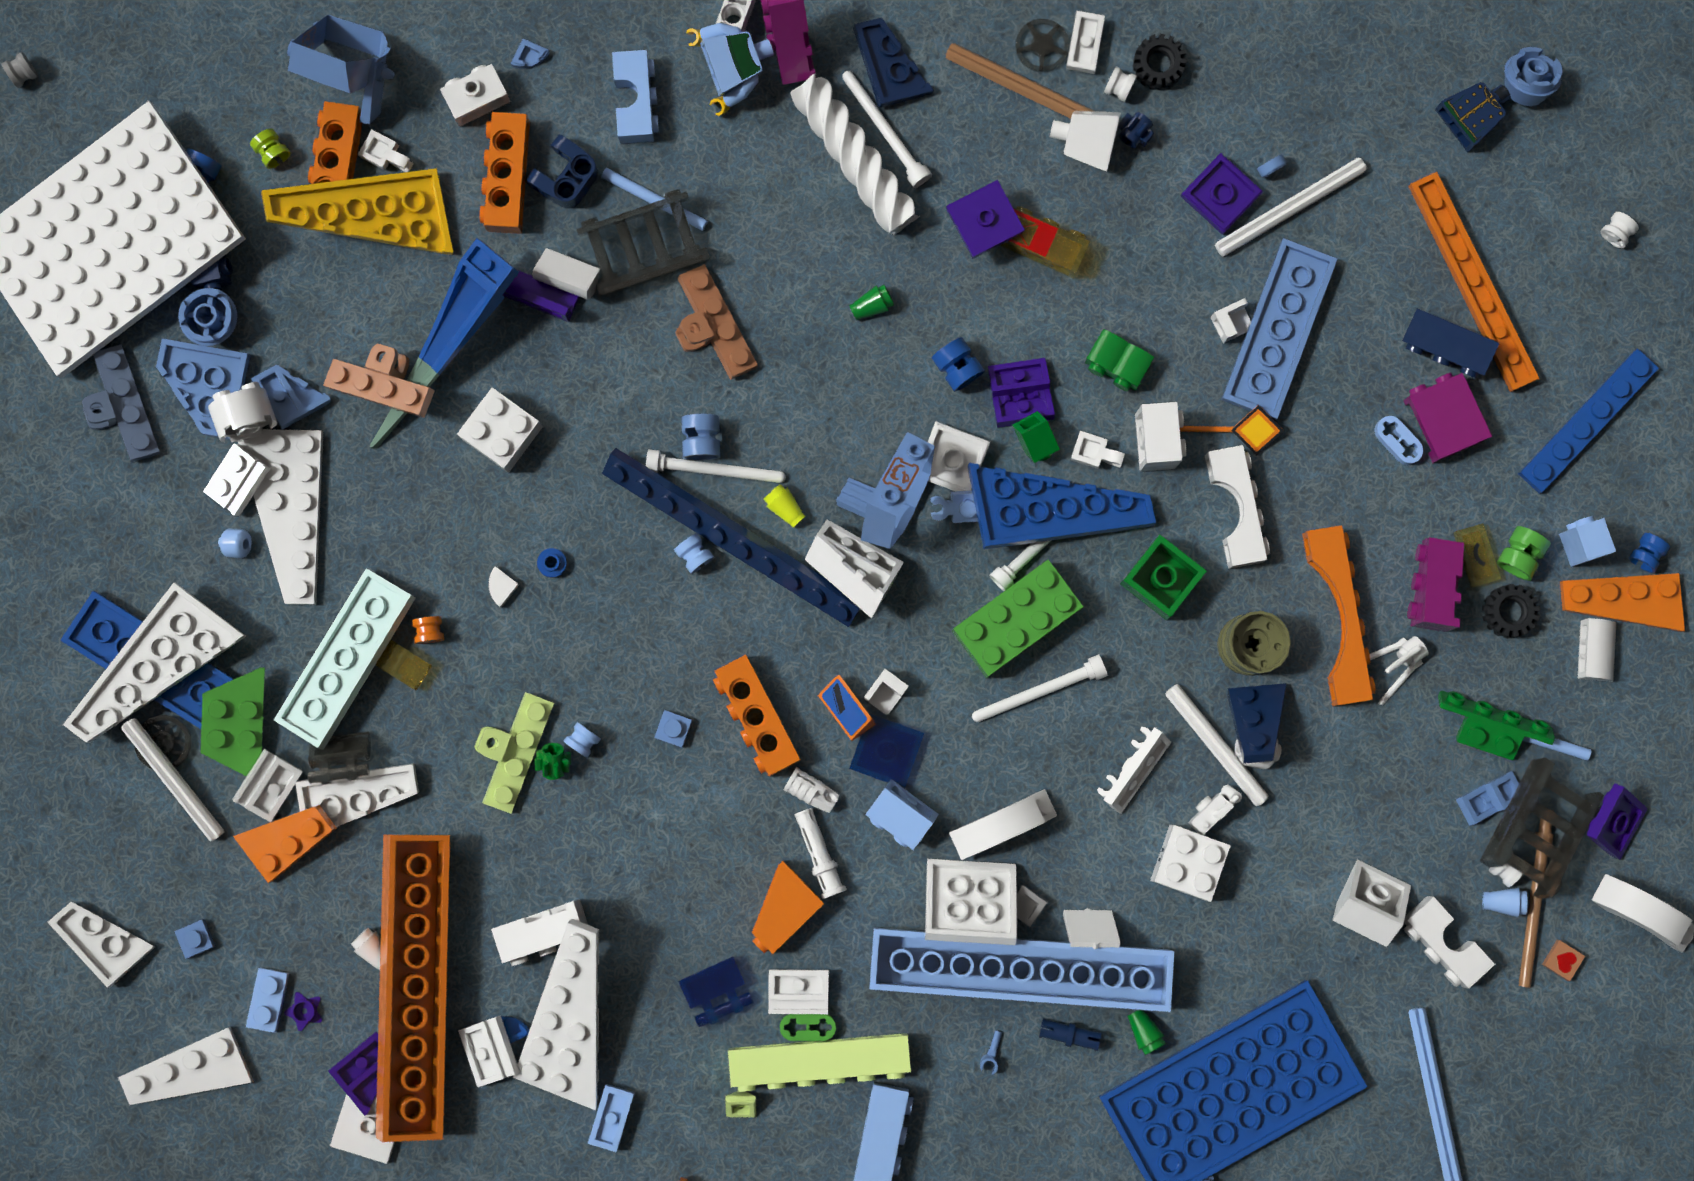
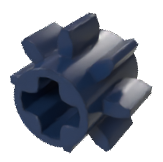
M1136 112L1133 117L1127 113L1119 123L1118 129L1121 132L1118 136L1122 142L1131 148H1136L1138 144L1145 147L1153 137L1154 132L1150 130L1153 123L1140 112Z

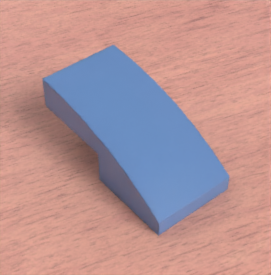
M1510 771L1460 796L1456 801L1470 826L1498 811L1505 810L1526 798L1513 771Z

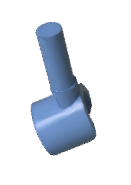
M995 1030L990 1049L980 1060L981 1071L986 1061L994 1063L992 1074L998 1070L996 1054L1002 1032Z

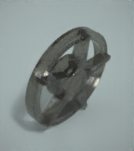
M1036 19L1028 22L1021 28L1016 38L1015 50L1020 62L1028 69L1036 72H1049L1058 68L1066 59L1069 50V39L1065 30L1058 23L1049 19ZM1048 25L1053 27V29L1047 34L1038 33L1033 26ZM1029 29L1033 36L1031 44L1020 48L1021 37ZM1056 31L1061 34L1064 40V50L1054 45L1052 37ZM1032 51L1034 55L1039 57V66L1029 63L1022 53ZM1051 52L1062 55L1056 63L1043 67L1044 58L1050 55Z

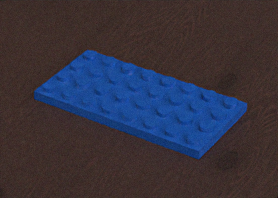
M1304 980L1103 1093L1099 1098L1145 1181H1202L1367 1088V1085L1308 980Z

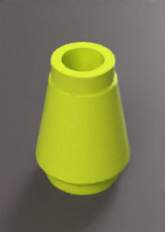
M779 484L763 499L768 504L766 507L790 524L792 528L805 517L788 487L785 489Z

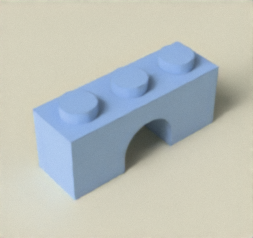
M647 50L612 52L616 88H631L638 93L637 100L633 105L626 108H616L620 144L654 142V133H659L658 115H653L652 105H657L656 87H651L650 77H655L654 59H649Z

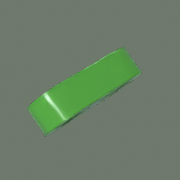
M787 1014L781 1020L779 1028L782 1036L790 1041H826L835 1034L836 1022L829 1014ZM794 1018L797 1024H806V1029H799L796 1031V1035H790V1030L785 1029L784 1025L789 1024L790 1019ZM820 1019H826V1024L831 1025L832 1028L826 1031V1035H820L819 1030L810 1029V1024H819Z

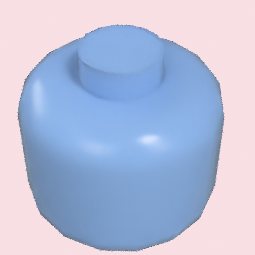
M229 528L222 533L218 544L224 556L244 558L251 550L252 540L248 531Z

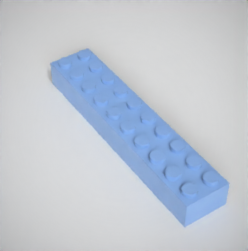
M874 927L869 989L1171 1012L1174 951L1170 949L1131 946L1098 947V949H1093L1092 947H1070V943L1064 941L1017 938L1016 945L925 940V931Z

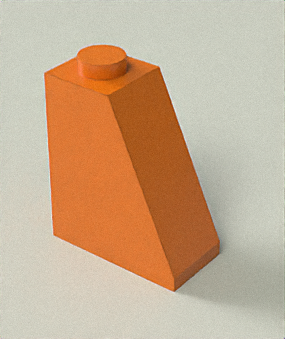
M784 861L776 869L752 934L755 936L752 940L753 943L764 954L768 950L774 954L824 904Z

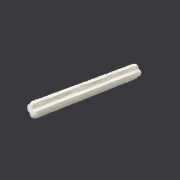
M1178 684L1171 687L1165 693L1170 702L1255 806L1264 803L1268 799V794L1240 762L1239 758Z
M132 718L124 723L121 727L122 731L208 840L214 841L224 833L223 828L138 720Z

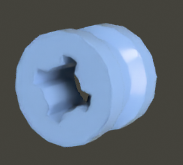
M577 722L574 726V732L571 736H567L564 742L588 758L591 754V747L594 744H598L601 738Z

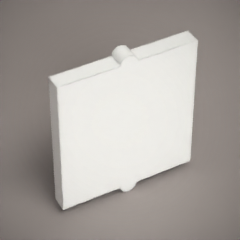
M1088 908L1085 910H1063L1070 947H1092L1093 949H1098V947H1120V939L1112 910H1090Z

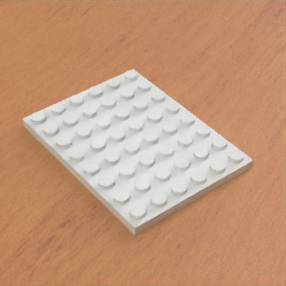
M148 101L0 214V291L56 376L63 378L246 238L157 108Z

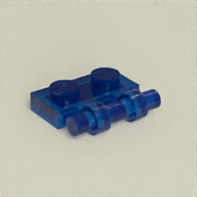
M734 956L678 981L690 1009L702 1004L705 1012L695 1016L699 1027L708 1023L711 1025L720 1022L719 1018L735 1012V1014L744 1011L743 1007L754 1003L750 992L738 996L735 988L744 985L745 981ZM726 993L729 1001L714 1007L711 999Z

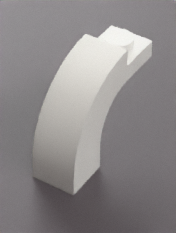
M1044 789L992 814L966 824L949 834L962 860L1035 828L1056 817L1057 814Z
M1605 874L1592 901L1604 910L1644 928L1671 948L1683 953L1686 946L1693 939L1694 925L1691 923L1692 919L1645 891Z

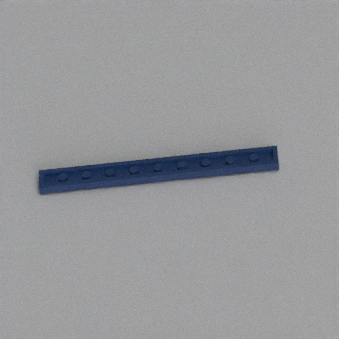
M615 448L611 452L602 472L604 476L847 627L851 625L860 608L825 577L619 449Z

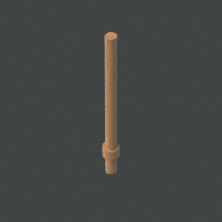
M1547 809L1541 810L1539 832H1535L1534 844H1537L1518 984V986L1531 988L1549 846L1553 844L1554 834H1551L1554 811Z

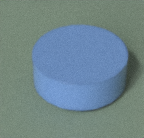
M1280 154L1258 167L1257 170L1261 177L1265 178L1285 166L1287 161L1283 154Z

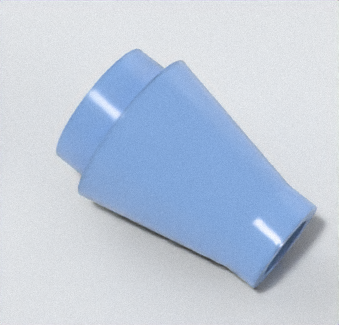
M1513 888L1483 892L1482 908L1483 910H1491L1514 917L1526 915L1527 891Z

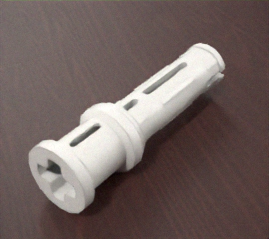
M806 809L794 814L814 865L812 874L817 876L823 892L821 898L825 899L846 891L847 888L842 885L836 870L838 864L831 860L813 809Z

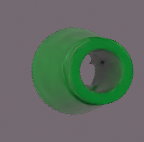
M876 285L849 306L855 319L859 320L889 311V308L894 306V302L885 285L880 287Z
M1137 1010L1127 1016L1138 1049H1142L1145 1055L1166 1044L1163 1039L1165 1035L1144 1010Z

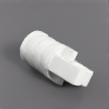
M797 767L783 789L791 793V795L798 797V799L805 801L806 804L828 813L831 812L839 798V795L822 783V781L815 779V777L808 775Z

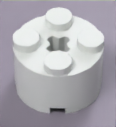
M258 382L248 383L241 387L242 390L230 393V390H223L212 396L214 401L209 404L208 409L220 442H225L226 437H230L231 442L246 440L264 433L262 427L268 424L270 429L277 425L267 392L264 388L260 387Z

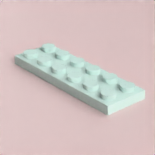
M366 568L274 721L315 747L324 750L416 597Z

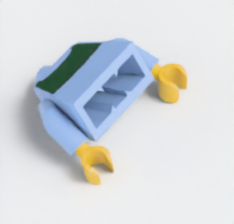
M724 23L703 27L701 30L688 29L686 31V34H696V41L688 45L693 47L701 46L717 93L720 96L712 99L710 105L719 102L722 109L715 115H722L730 107L747 98L758 84V75L763 71L760 60L774 55L771 43L766 39L753 44L749 32H742L739 27Z

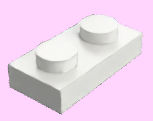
M1082 11L1076 12L1066 69L1090 74L1095 73L1105 19L1104 15Z

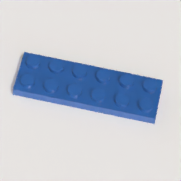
M92 591L60 641L107 669L143 621L98 592ZM208 662L154 700L201 729L203 693L223 685L234 678Z

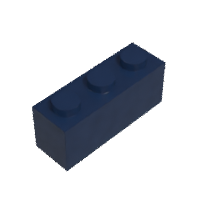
M1418 308L1402 340L1407 343L1405 349L1422 355L1424 350L1434 354L1433 361L1448 367L1451 362L1462 366L1460 372L1476 378L1478 373L1485 376L1500 344Z

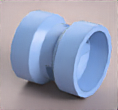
M697 533L684 540L674 549L679 558L687 560L686 568L691 574L700 570L701 564L707 565L714 559L710 550H703V541Z

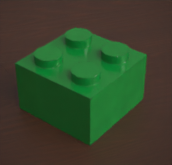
M1159 535L1120 585L1167 620L1203 577L1206 570L1163 536Z

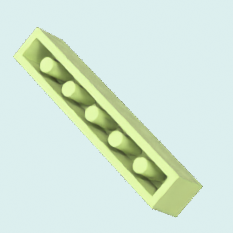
M907 1033L728 1049L731 1087H738L739 1092L756 1090L755 1085L767 1084L768 1089L785 1088L786 1082H797L799 1087L815 1085V1080L827 1079V1084L845 1083V1077H857V1081L860 1082L875 1080V1075L887 1074V1079H899L905 1077V1072H911Z

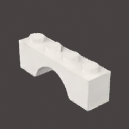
M1243 445L1209 451L1205 455L1210 484L1227 489L1237 500L1240 510V518L1236 529L1223 540L1228 569L1263 563L1267 560L1266 555L1270 554V548L1267 538L1262 537L1260 526L1264 525V519L1261 509H1257L1254 498L1258 497V491L1255 481L1250 480L1248 471L1252 468L1249 452H1244Z

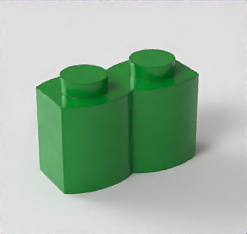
M1103 329L1087 356L1085 364L1089 365L1088 370L1094 375L1103 377L1105 374L1114 379L1113 384L1116 387L1128 392L1129 389L1136 391L1154 356L1128 343L1116 334Z

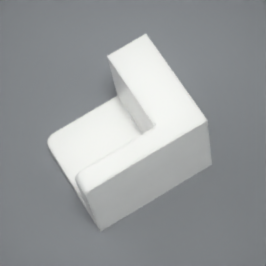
M1246 298L1214 312L1211 316V320L1223 343L1247 333L1251 320L1245 310V306L1248 304Z
M884 669L864 696V699L885 715H888L909 686Z

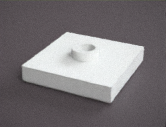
M935 421L928 443L935 446L931 474L928 481L955 492L972 491L967 466L969 463L979 464V467H981L990 441Z
M346 1094L330 1146L387 1164L389 1163L395 1142H381L376 1138L377 1095L371 1104L368 1114L364 1116Z

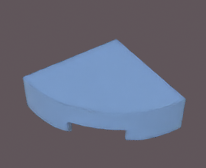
M522 39L511 62V66L521 69L537 66L546 59L550 52L546 48Z

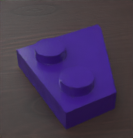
M376 1031L328 1070L364 1116L368 1114L377 1094L378 1033Z

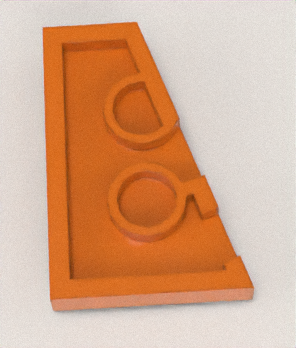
M317 805L233 837L267 883H270L335 831L337 827L322 807Z

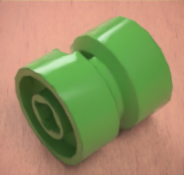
M1517 526L1508 540L1510 547L1503 549L1497 560V565L1520 579L1530 581L1539 567L1537 560L1544 558L1551 542L1529 528Z

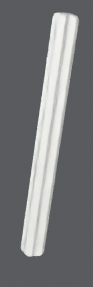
M1361 158L1354 159L1219 240L1215 245L1218 253L1221 256L1228 255L1363 174L1367 169L1364 161Z

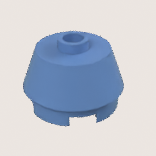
M1526 47L1520 49L1519 53L1512 56L1505 64V87L1509 91L1511 99L1524 106H1535L1557 91L1561 85L1563 72L1559 60L1556 58L1555 61H1552L1549 57L1542 54L1543 49Z
M199 289L191 293L181 303L179 308V324L183 333L189 340L199 345L212 346L225 341L232 334L237 323L235 304L227 294L217 289Z

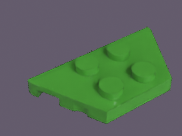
M259 667L223 685L210 689L202 695L201 754L245 776L249 774L262 753L265 667Z

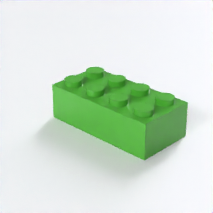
M1048 559L953 628L952 632L983 675L988 678L1084 606Z

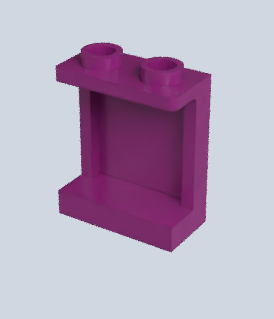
M1452 372L1435 379L1437 384L1428 388L1425 384L1419 385L1409 390L1410 396L1403 400L1405 405L1410 404L1431 449L1428 455L1432 464L1492 437L1463 373L1454 377Z

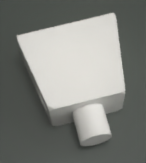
M1074 111L1070 124L1053 120L1050 137L1066 141L1063 153L1066 156L1107 171L1121 113Z

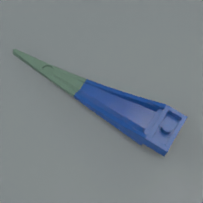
M475 239L459 261L438 316L406 381L430 387L505 298L503 293L519 273L517 269L480 239ZM391 408L371 442L370 448L377 449L407 413Z

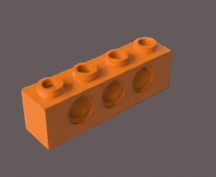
M324 101L323 110L319 111L317 125L320 127L319 137L315 138L313 142L315 161L314 166H310L308 171L309 183L316 184L354 178L363 124L360 122L361 109L359 106ZM335 131H343V136L340 139L331 140V136ZM330 159H339L338 164L334 168H326L327 162Z
M492 112L491 121L486 123V138L490 139L489 149L484 151V166L488 167L487 178L483 177L482 195H486L485 206L480 207L479 217L480 223H484L487 232L522 234L530 121L527 114ZM503 141H513V145L510 149H499L500 144ZM501 169H511V173L507 178L497 177ZM499 197H509V202L505 206L498 207L495 205Z
M747 655L715 670L717 678L713 679V682L720 695L727 694L731 704L726 707L734 721L740 719L744 727L740 734L746 746L750 747L753 745L758 756L753 759L760 773L767 772L770 777L801 761ZM739 683H745L750 687V694L745 699H738L734 696V688ZM753 709L761 710L764 715L762 723L756 726L749 724L747 721V715ZM766 735H772L777 739V747L771 752L762 750L760 745L762 738Z

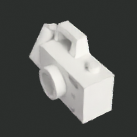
M1230 785L1223 786L1219 794H1216L1212 799L1209 796L1205 797L1195 807L1199 812L1188 823L1198 834L1204 835L1234 807L1235 803L1240 802L1242 799L1241 793Z

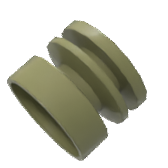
M1264 611L1249 612L1229 620L1221 629L1217 641L1219 656L1225 666L1235 673L1246 676L1271 672L1281 666L1288 656L1291 644L1289 631L1283 621L1274 614ZM1249 640H1254L1256 645L1247 649L1245 643L1249 642Z

